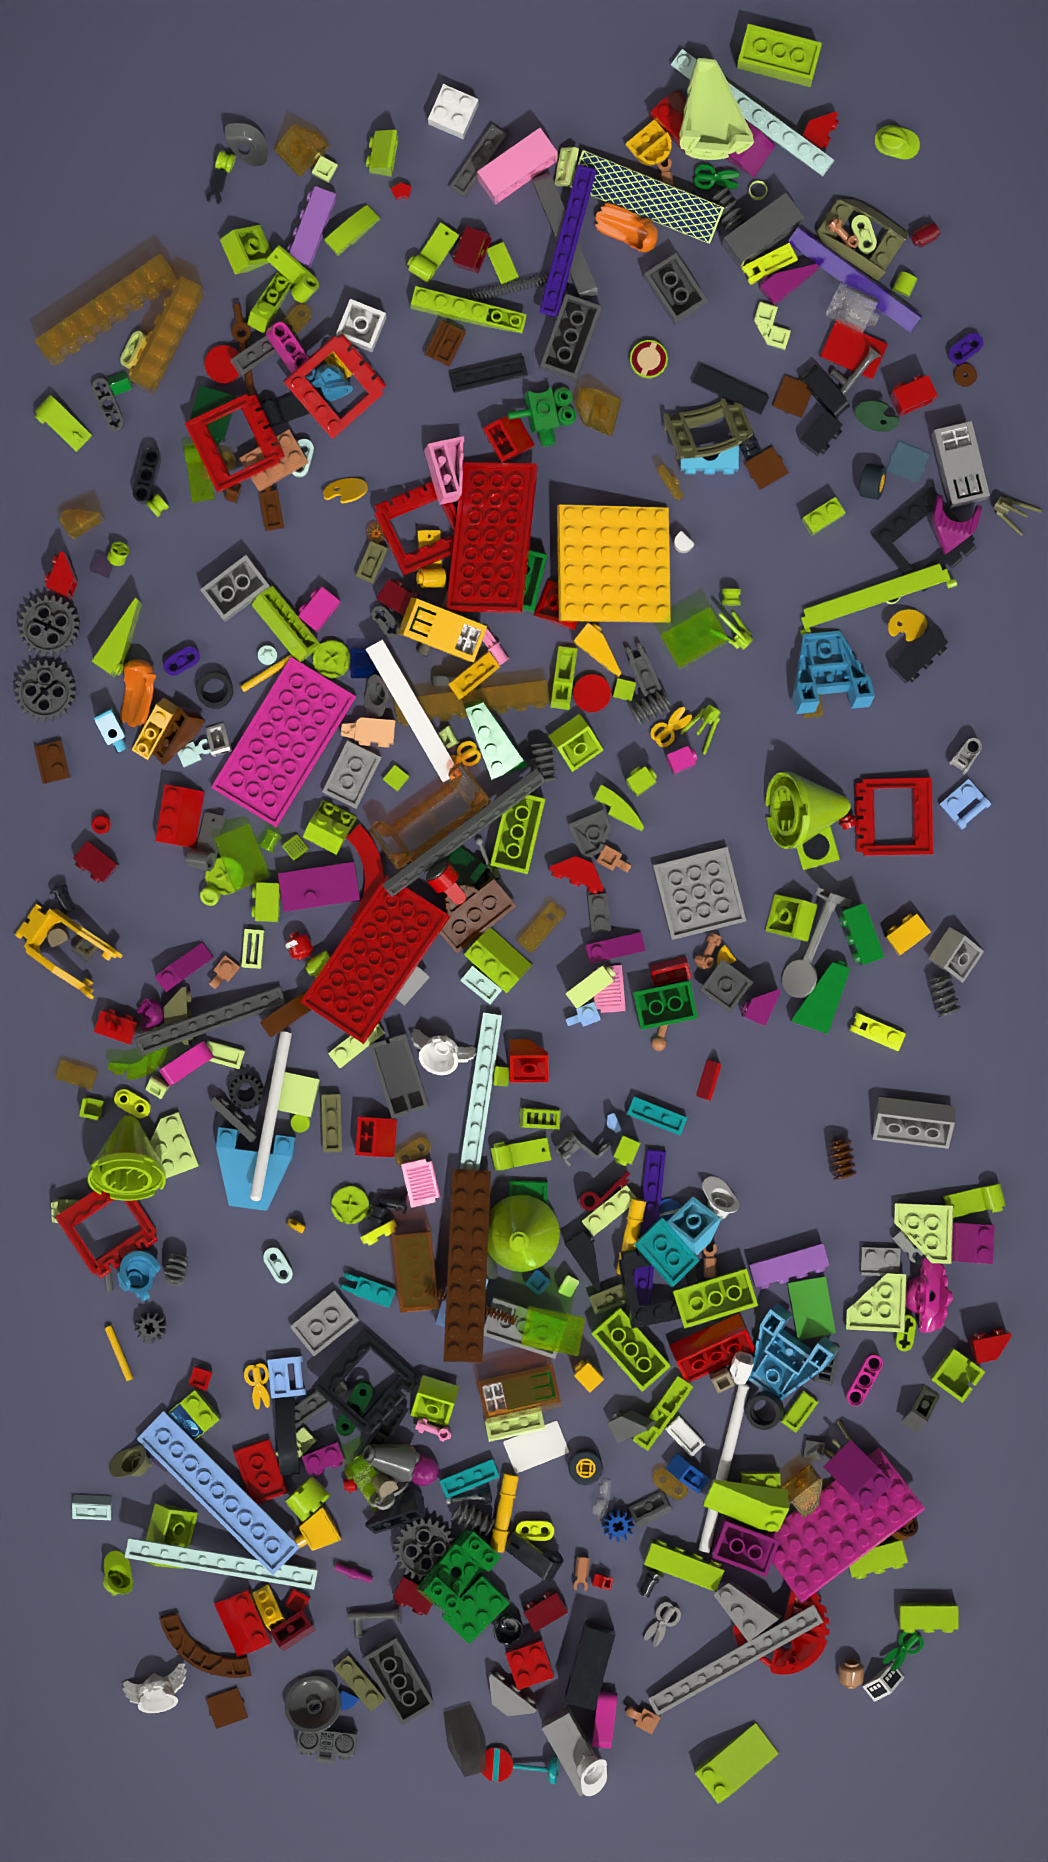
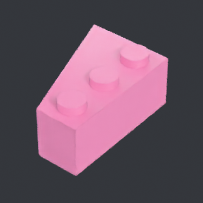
M464 436L429 443L424 450L439 505L458 501L462 494Z

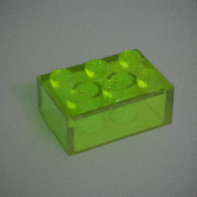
M711 607L704 609L660 635L679 670L729 642Z
M528 1305L521 1345L578 1356L586 1317Z

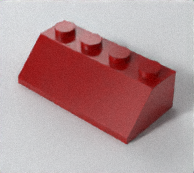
M739 1314L669 1345L687 1383L731 1364L736 1352L755 1353L753 1343Z

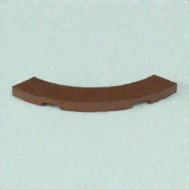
M179 1613L159 1617L168 1641H170L176 1652L192 1666L208 1674L226 1678L252 1676L248 1656L232 1658L211 1653L198 1645L190 1637L181 1622Z

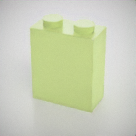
M602 965L569 990L566 995L578 1009L615 981L614 976L616 974L610 966Z

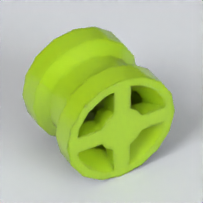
M220 150L215 168H223L226 172L231 173L236 155H229L225 151Z
M157 493L154 495V499L146 502V505L157 517L161 515L163 510L169 508Z
M114 542L107 555L108 561L115 566L124 565L126 557L130 552L129 547L122 542Z
M722 589V594L724 595L722 605H741L739 600L741 589Z

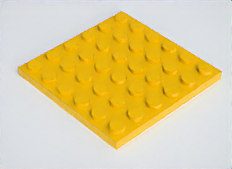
M557 505L559 621L671 622L669 508Z

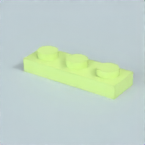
M377 1024L364 1044L350 1036L328 1054L337 1066L342 1068L385 1034V1032Z
M625 1185L584 1218L582 1223L595 1236L630 1207L631 1198H636V1196Z
M541 1409L485 1421L489 1442L545 1429Z

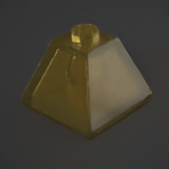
M293 124L274 151L299 177H302L318 162L320 156L326 153L330 144L318 132Z
M580 387L575 407L583 425L612 437L621 399L595 388Z
M67 509L61 513L62 517L59 518L64 530L72 540L105 521L99 512L82 509Z
M809 1463L781 1486V1489L788 1490L790 1502L803 1518L812 1514L819 1506L823 1479Z

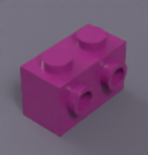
M339 1440L302 1455V1460L308 1474L313 1473L314 1476L324 1473V1469L329 1466L332 1469L343 1464L342 1461L346 1458Z

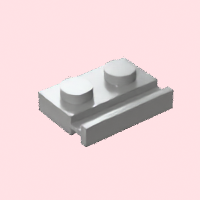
M861 1247L860 1275L885 1276L887 1273L899 1274L900 1248Z

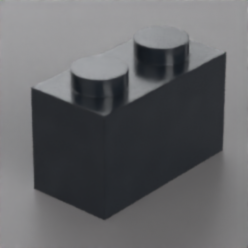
M825 410L802 437L800 443L817 457L820 453L824 455L830 448L828 443L831 439L836 440L843 432L841 430L843 424Z

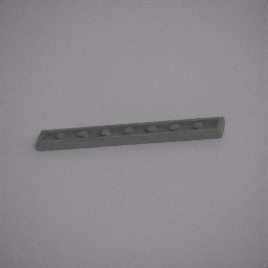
M278 986L134 1038L142 1056L283 1006L286 1002L281 987Z

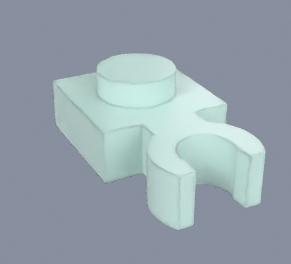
M207 739L200 741L198 746L191 742L177 753L184 768L202 760L200 754L211 753L210 749H203V744L208 742Z

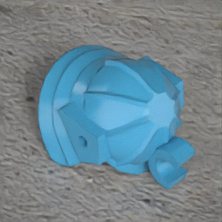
M324 364L316 371L315 369L311 370L312 376H305L309 382H312L311 385L313 387H321L324 399L327 402L340 399L353 391V387L345 379L343 371L333 364Z
M134 1251L127 1254L122 1259L120 1272L117 1274L119 1286L124 1291L134 1292L137 1298L141 1297L142 1301L149 1299L148 1291L152 1287L153 1277L160 1270V1264L147 1252Z

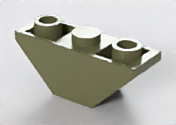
M182 987L164 1006L165 1026L192 1017V1010H189L188 1002L192 1001L191 991H188V987ZM193 1037L181 1042L184 1045H190V1041H193Z

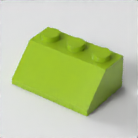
M491 927L464 954L506 993L532 966L530 962Z
M155 1503L146 1540L189 1547L198 1513L172 1505ZM147 1562L154 1566L184 1569L183 1567Z

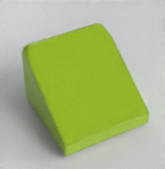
M495 1067L493 1082L495 1086H508L510 1068Z

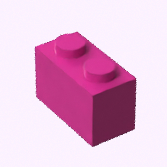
M323 587L320 590L317 588L311 594L310 598L312 600L308 605L306 603L303 604L298 611L300 613L299 619L316 632L321 629L341 604L340 600Z
M689 746L666 756L673 775L695 766V761L698 759L694 749L690 750Z

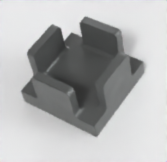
M722 959L699 991L731 1013L753 984V981Z

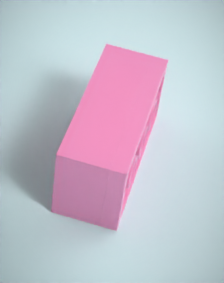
M539 128L477 171L478 181L496 205L558 161V152L542 129Z

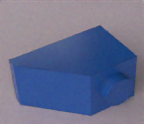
M678 1453L665 1467L675 1478L698 1494L710 1480L706 1474Z

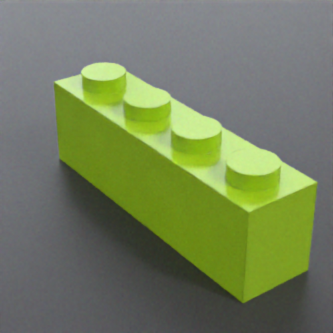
M659 1539L656 1542L651 1540L644 1559V1565L717 1592L724 1573L721 1563L714 1560L707 1562L703 1560V1556L696 1553L692 1555L686 1554L685 1549L677 1546L673 1549L667 1546L668 1543Z

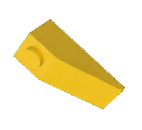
M587 623L573 643L619 678L621 671L603 634L600 633L602 629L594 623L592 625Z

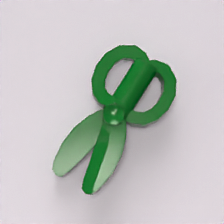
M702 164L695 170L694 184L701 190L711 189L715 183L722 188L736 189L738 184L726 179L738 178L740 174L732 170H725L716 174L712 166ZM706 169L711 171L712 174L699 172L700 170ZM699 181H708L711 183L708 185H702L699 183Z
M902 1632L898 1639L900 1647L890 1651L884 1658L883 1664H887L895 1659L891 1666V1671L897 1670L903 1664L907 1653L913 1655L920 1652L923 1648V1638L918 1636L916 1632L911 1633V1637L905 1643H903V1638L909 1633ZM917 1641H919V1646L913 1651L910 1650V1648Z

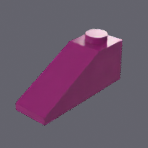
M818 264L775 273L773 276L768 275L760 282L762 285L759 290L773 306H776L812 276L819 266Z
M641 932L585 945L589 964L646 951Z
M202 942L154 977L165 992H169L214 957Z

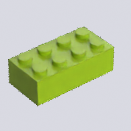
M528 795L502 814L490 866L528 875L545 804L544 798Z
M620 1306L591 1331L594 1338L642 1392L671 1367L670 1363L639 1328L631 1329L630 1319Z

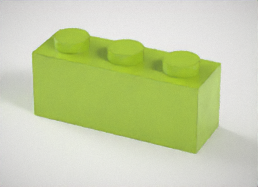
M898 1539L881 1542L849 1567L851 1577L862 1579L867 1577L868 1573L880 1574L886 1572V1568L893 1567V1569L904 1567V1563H908L903 1542Z
M899 1603V1628L907 1633H913L915 1629H923V1632L932 1633L934 1629H942V1632L952 1633L954 1629H958V1605L956 1603Z

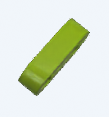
M905 1315V1321L909 1318V1321L912 1322V1326H908L907 1332H896L895 1345L901 1351H908L913 1346L916 1320L911 1315ZM904 1334H907L906 1340L909 1341V1345H905V1348H902L899 1340H903Z

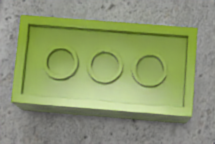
M748 24L737 69L811 88L822 43Z

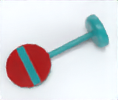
M493 1747L483 1753L479 1765L483 1776L493 1782L504 1781L511 1775L513 1769L548 1772L549 1783L557 1784L560 1760L558 1757H552L549 1767L513 1764L510 1753L505 1749Z

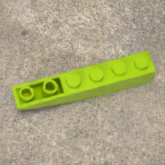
M415 286L411 301V309L521 334L527 314Z

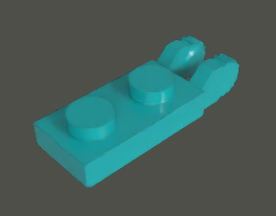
M345 1272L344 1277L358 1282L357 1286L353 1288L347 1284H341L339 1288L382 1306L390 1307L396 1289L362 1276L357 1277Z

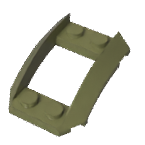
M836 199L816 230L823 244L864 273L870 275L875 281H878L886 273V268L902 243L907 240L908 235L905 230L891 220L855 199ZM855 210L880 225L886 232L869 259H866L853 249L835 240L838 234L836 231L831 233L827 225L828 222L836 217L842 221L841 225L843 227L852 211Z
M725 398L714 405L702 409L679 412L678 415L669 416L668 413L664 414V431H668L676 451L675 460L718 454L743 443L753 435V430L742 404L734 402V404L728 403ZM725 416L733 438L718 444L696 448L689 429L716 421Z

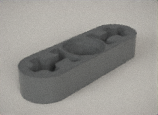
M98 378L92 383L93 393L108 428L113 432H119L124 427V419L108 382L103 378ZM99 383L106 385L103 388L106 395L110 393V396L103 397L100 390H96ZM111 400L114 404L113 408L105 410L103 408L104 401ZM114 413L116 420H120L118 427L115 428L114 425H110L113 420L110 415L106 417L107 414Z

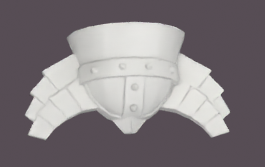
M413 1029L411 1033L413 1045L421 1050L419 1052L421 1065L427 1071L436 1075L450 1074L455 1071L458 1062H468L477 1054V1049L473 1046L457 1047L456 1043L448 1038L447 1035L429 1038L418 1029Z
M178 1664L177 1668L165 1677L153 1673L143 1684H133L127 1680L122 1683L124 1685L123 1691L126 1694L125 1697L130 1699V1702L137 1703L139 1710L146 1713H159L173 1708L178 1703L175 1693L183 1686V1682L186 1679L185 1674L187 1670L184 1669L185 1664Z

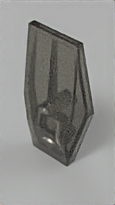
M471 1704L445 1711L444 1719L448 1749L463 1776L469 1777L485 1772L486 1737Z

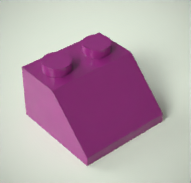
M746 121L753 134L754 143L742 153L737 154V152L728 154V158L724 159L754 178L775 145L759 129Z
M778 989L754 997L749 1002L745 1001L741 1012H743L742 1017L761 1026H766L781 991Z

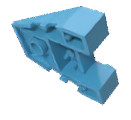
M840 631L803 634L792 696L796 714L815 712L820 702L818 695L841 692L848 693L851 709L870 707L875 697L871 679L868 674L864 673L861 663L852 654V649Z
M218 1127L216 1149L229 1206L267 1211L294 1157L296 1137L275 1136L273 1154H269L261 1200L253 1201L250 1198L258 1151L237 1149L239 1130Z
M777 1303L769 1310L760 1324V1333L756 1341V1350L753 1357L754 1364L748 1380L761 1390L772 1392L780 1400H783L827 1367L840 1348L826 1337H823L813 1350L784 1330L793 1314Z

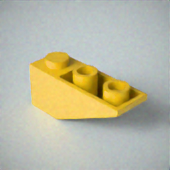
M165 698L158 702L134 744L132 751L148 760L178 706Z

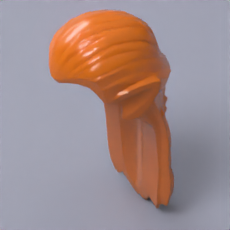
M606 203L605 206H601L602 211L597 212L595 217L598 222L595 227H597L598 231L630 245V247L637 249L639 252L646 253L655 247L658 240V231L652 219L642 218L615 204Z
M142 659L130 660L124 666L125 694L120 717L123 723L127 722L128 726L134 728L137 725L145 724L149 716V708L153 696V683L157 676L154 674L151 664Z

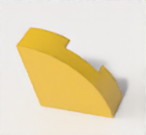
M726 945L718 952L717 965L722 959L729 965L736 961Z
M289 1218L286 1225L300 1233H303L306 1225L292 1218Z

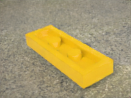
M487 652L448 685L456 696L461 699L500 668V665L492 654Z

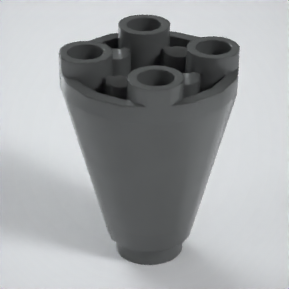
M372 1444L367 1445L363 1451V1459L367 1463L399 1482H410L412 1480L415 1464L420 1458L413 1445Z

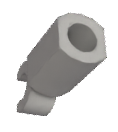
M902 1230L892 1237L902 1251L908 1253L910 1261L916 1262L912 1257L914 1252H918L921 1256L923 1255L920 1249L913 1247L914 1243Z

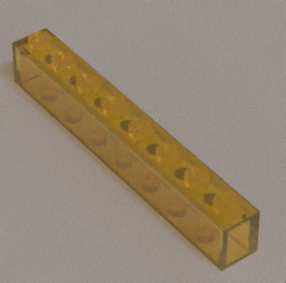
M547 680L473 689L461 699L454 692L416 697L431 723L432 719L439 718L440 722L450 721L451 717L459 716V719L468 718L463 704L478 698H482L491 712L497 711V714L508 713L509 709H516V712L527 711V707L535 706V709H544L546 705L550 704ZM395 701L398 724L402 723V726H410Z

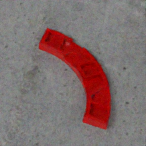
M360 824L347 836V839L360 856L365 874L362 900L358 909L350 918L353 922L356 921L384 880V870L378 849L372 838Z

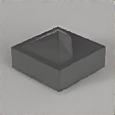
M82 937L72 952L85 962H88L99 947Z
M806 1440L803 1459L822 1462L825 1442Z

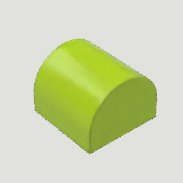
M901 271L892 290L909 298L918 279L909 273Z

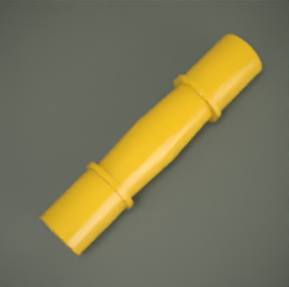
M631 1198L621 1251L636 1250L634 1243L639 1239L641 1222H643L646 1201L643 1199ZM618 1262L616 1273L621 1275Z
M504 1473L501 1491L499 1492L501 1496L490 1547L495 1552L503 1553L505 1551L513 1501L516 1498L518 1475Z

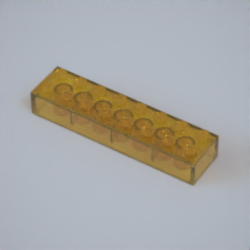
M160 253L34 341L51 366L54 364L59 365L65 360L64 357L70 353L72 355L77 353L81 349L80 346L86 342L87 344L93 342L97 338L96 335L109 331L113 327L112 324L125 320L128 317V313L141 309L144 306V302L157 298L160 295V291L173 287L177 280L175 273Z

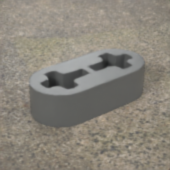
M375 607L371 613L373 621L388 638H397L400 635L397 634L400 628L399 623L385 607ZM376 611L385 612V622L380 618H375L377 616ZM388 622L392 627L397 626L396 634L388 633L389 628L386 625Z
M433 676L432 686L451 688L448 684L456 677Z

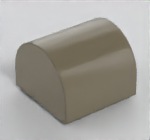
M54 929L48 935V942L53 948L71 939L68 933L62 929Z
M727 1367L709 1375L718 1394L735 1386Z
M379 1473L373 1479V1487L381 1498L398 1489L397 1484L385 1473Z

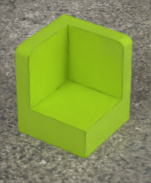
M83 1097L79 1116L101 1120L104 1101Z

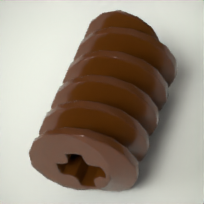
M837 1139L828 1141L833 1143V1146L828 1149L835 1152L830 1155V1158L836 1159L831 1165L837 1166L836 1169L832 1170V1173L838 1174L833 1180L846 1179L855 1175L857 1171L851 1168L856 1164L850 1162V1160L854 1159V1155L848 1154L853 1151V1148L847 1147L852 1143V1140Z

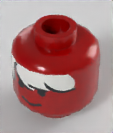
M299 931L289 935V940L285 943L290 957L297 959V961L311 956L310 952L313 951L308 935L300 934Z

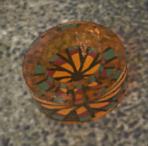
M378 523L371 524L367 528L366 534L369 541L380 543L384 540L385 537Z

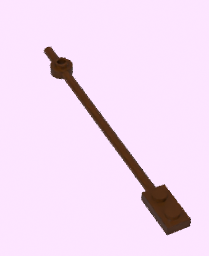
M237 303L233 304L236 324L232 328V336L239 342L242 352L248 348L247 341L251 337V329L243 322L241 304ZM244 330L245 335L239 336L238 332ZM251 369L245 373L248 397L256 394ZM272 486L264 489L265 492L259 493L266 532L285 529L278 490L272 491Z

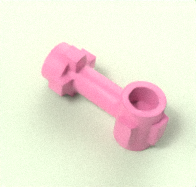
M419 1418L415 1428L419 1430L418 1432L423 1434L425 1430L438 1435L439 1440L443 1442L450 1439L452 1434L449 1427L439 1428L428 1424V1419Z

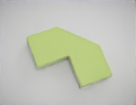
M759 302L754 322L767 345L785 350L791 330L773 325L778 309L777 306Z

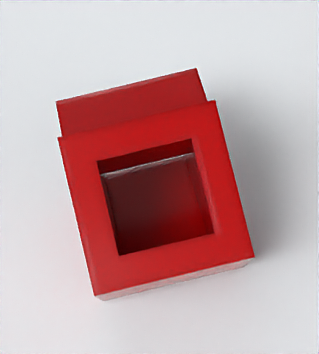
M400 182L390 189L397 201L401 198L408 200L412 186Z
M595 1572L592 1586L611 1590L614 1578Z

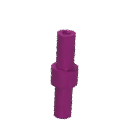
M336 1563L334 1568L335 1571L346 1574L348 1578L354 1580L357 1578L370 1583L373 1577L358 1571V1568H349Z

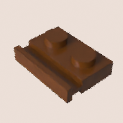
M441 320L425 352V356L450 367L466 332Z
M61 740L34 747L43 784L71 778Z

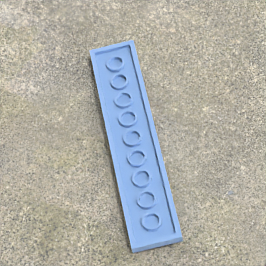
M165 1411L137 1438L272 1575L300 1548Z

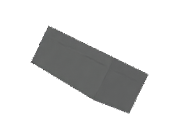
M785 193L725 236L722 246L739 270H741L743 266L752 262L796 230L798 226H801L804 216L788 194Z

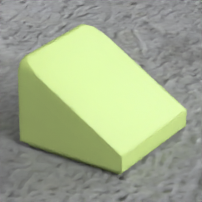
M569 1274L566 1275L558 1288V1292L571 1297L579 1284V1280Z

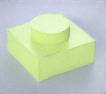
M320 156L312 174L329 183L338 165Z

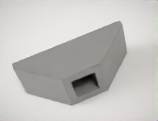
M491 1671L489 1673L492 1705L506 1716L536 1712V1702L531 1697L526 1696L525 1698L520 1694L521 1690H517L514 1684L509 1685L506 1683V1678L499 1672L494 1673Z

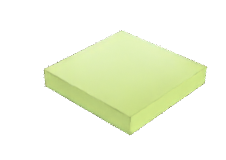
M285 1072L278 1111L311 1117L320 1080Z

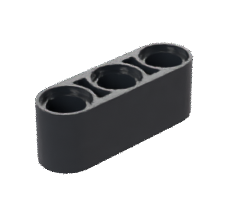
M813 365L799 377L800 381L807 385L806 388L833 417L837 418L850 407L847 399L817 365Z
M147 448L141 458L133 489V496L140 504H146L147 501H150L161 464V455L155 448ZM150 453L157 454V458L153 462L147 460ZM147 471L152 473L150 480L142 479L143 473ZM140 490L147 491V496L144 499L137 497Z

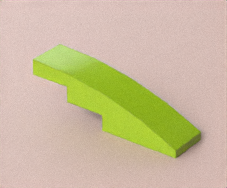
M677 1376L647 1417L654 1420L656 1424L647 1431L634 1436L632 1441L646 1451H649L657 1437L678 1411L693 1386Z

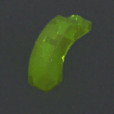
M169 1046L147 1053L142 1060L134 1064L109 1062L108 1070L113 1071L112 1074L124 1075V1072H127L126 1080L146 1077L162 1065L168 1054Z

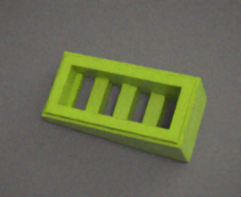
M520 1108L519 1127L560 1129L561 1110ZM527 1112L530 1113L529 1124H527ZM535 1113H537V1124H534ZM543 1113H545V1125H542ZM550 1114H553V1125H550Z

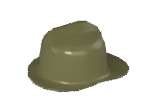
M139 1445L122 1450L113 1456L109 1464V1472L116 1478L129 1475L139 1477L152 1466V1462L149 1460L145 1448Z

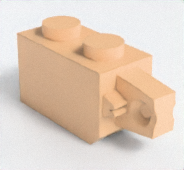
M361 717L356 723L342 724L341 736L355 739L362 746L378 743V747L389 748L390 744L394 745L396 721Z

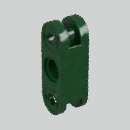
M366 1381L357 1383L346 1403L349 1406L357 1404L360 1407V1411L357 1414L360 1416L363 1415L372 1397V1385ZM365 1389L367 1393L361 1394L360 1390ZM341 1414L336 1423V1431L341 1436H350L356 1426ZM347 1423L349 1428H343L342 1424Z

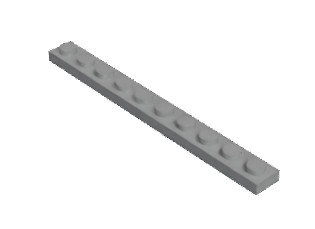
M814 1604L655 1694L648 1700L657 1716L818 1626L824 1620Z

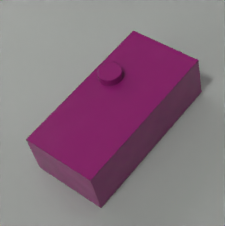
M355 862L278 874L284 912L361 901Z

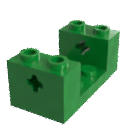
M465 1529L417 1586L416 1590L440 1612L452 1617L464 1603L460 1596L482 1570L489 1572L501 1556L474 1531ZM457 1566L460 1573L457 1577H452L451 1569Z

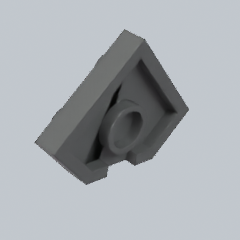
M604 809L569 824L584 860L602 852L611 829Z

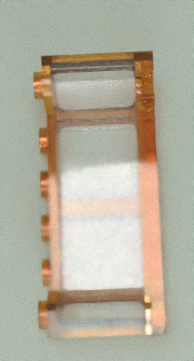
M462 761L450 768L448 776L451 781L448 784H444L440 790L428 796L421 804L411 808L406 815L396 819L391 826L386 821H378L369 829V832L397 870L402 869L406 864L412 863L421 853H425L436 842L448 836L450 831L460 827L466 819L472 818L482 807L490 804L491 800Z

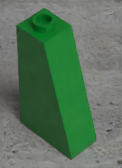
M836 960V963L831 962L817 981L813 991L807 995L792 1016L791 1022L826 1034L829 1033L851 969L846 967L847 963Z

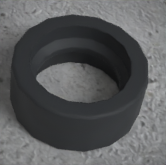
M209 672L199 679L196 693L200 702L206 707L219 709L231 701L233 685L224 674ZM212 679L221 680L226 687L225 696L215 702L208 700L204 695V686Z
M761 1391L753 1395L746 1404L745 1409L746 1418L749 1423L761 1430L775 1427L783 1417L784 1412L783 1403L780 1398L768 1391ZM759 1400L768 1401L775 1408V1416L770 1421L761 1420L755 1414L754 1405Z

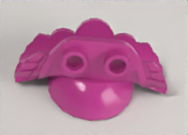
M927 1258L921 1259L920 1275L915 1276L906 1284V1306L914 1314L920 1315L919 1331L928 1333L936 1331L944 1325L945 1318L947 1317V1306L952 1302L953 1294L947 1288L948 1277L943 1264L931 1263ZM930 1290L935 1294L932 1301H929Z

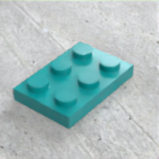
M659 1218L634 1243L670 1287H674L700 1261L663 1218Z

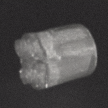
M841 281L825 316L863 334L866 326L871 325L875 327L881 315L875 308L879 299Z

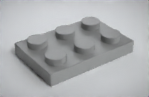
M347 741L322 793L357 809L382 757Z
M334 1290L293 1323L290 1328L311 1354L315 1356L359 1321V1319L336 1290Z

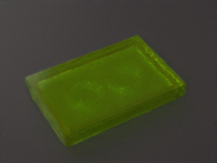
M249 824L213 838L234 891L271 877Z

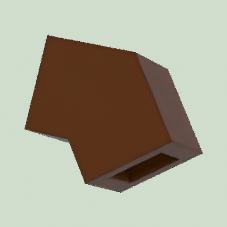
M236 484L228 488L225 500L237 504L242 484Z

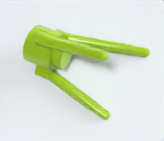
M732 612V615L741 627V631L722 613H719V617L737 634L734 637L736 641L712 628L709 631L732 644L736 649L741 647L744 650L753 641V638L750 636L751 633L746 629L735 612Z
M707 705L706 709L702 708L699 714L680 731L681 735L684 734L700 718L703 720V723L696 732L697 735H700L706 724H712L702 752L703 755L706 754L715 728L720 721L718 716L721 712L711 705Z

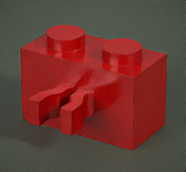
M109 1008L106 1011L101 1010L94 1033L132 1045L139 1025L135 1021L136 1018L126 1014L124 1017L118 1016L117 1011Z

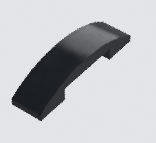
M294 1396L275 1398L276 1434L281 1475L300 1474Z

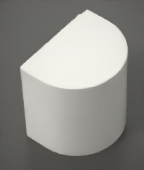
M680 531L675 537L674 547L680 553H687L694 547V543Z

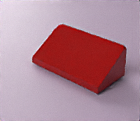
M686 956L649 965L654 988L692 979Z
M710 1060L706 1061L696 1093L697 1097L709 1101L712 1099L721 1068L720 1063Z

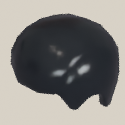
M513 1614L500 1616L494 1625V1637L499 1643L510 1645L513 1641L519 1640L524 1631L522 1620Z

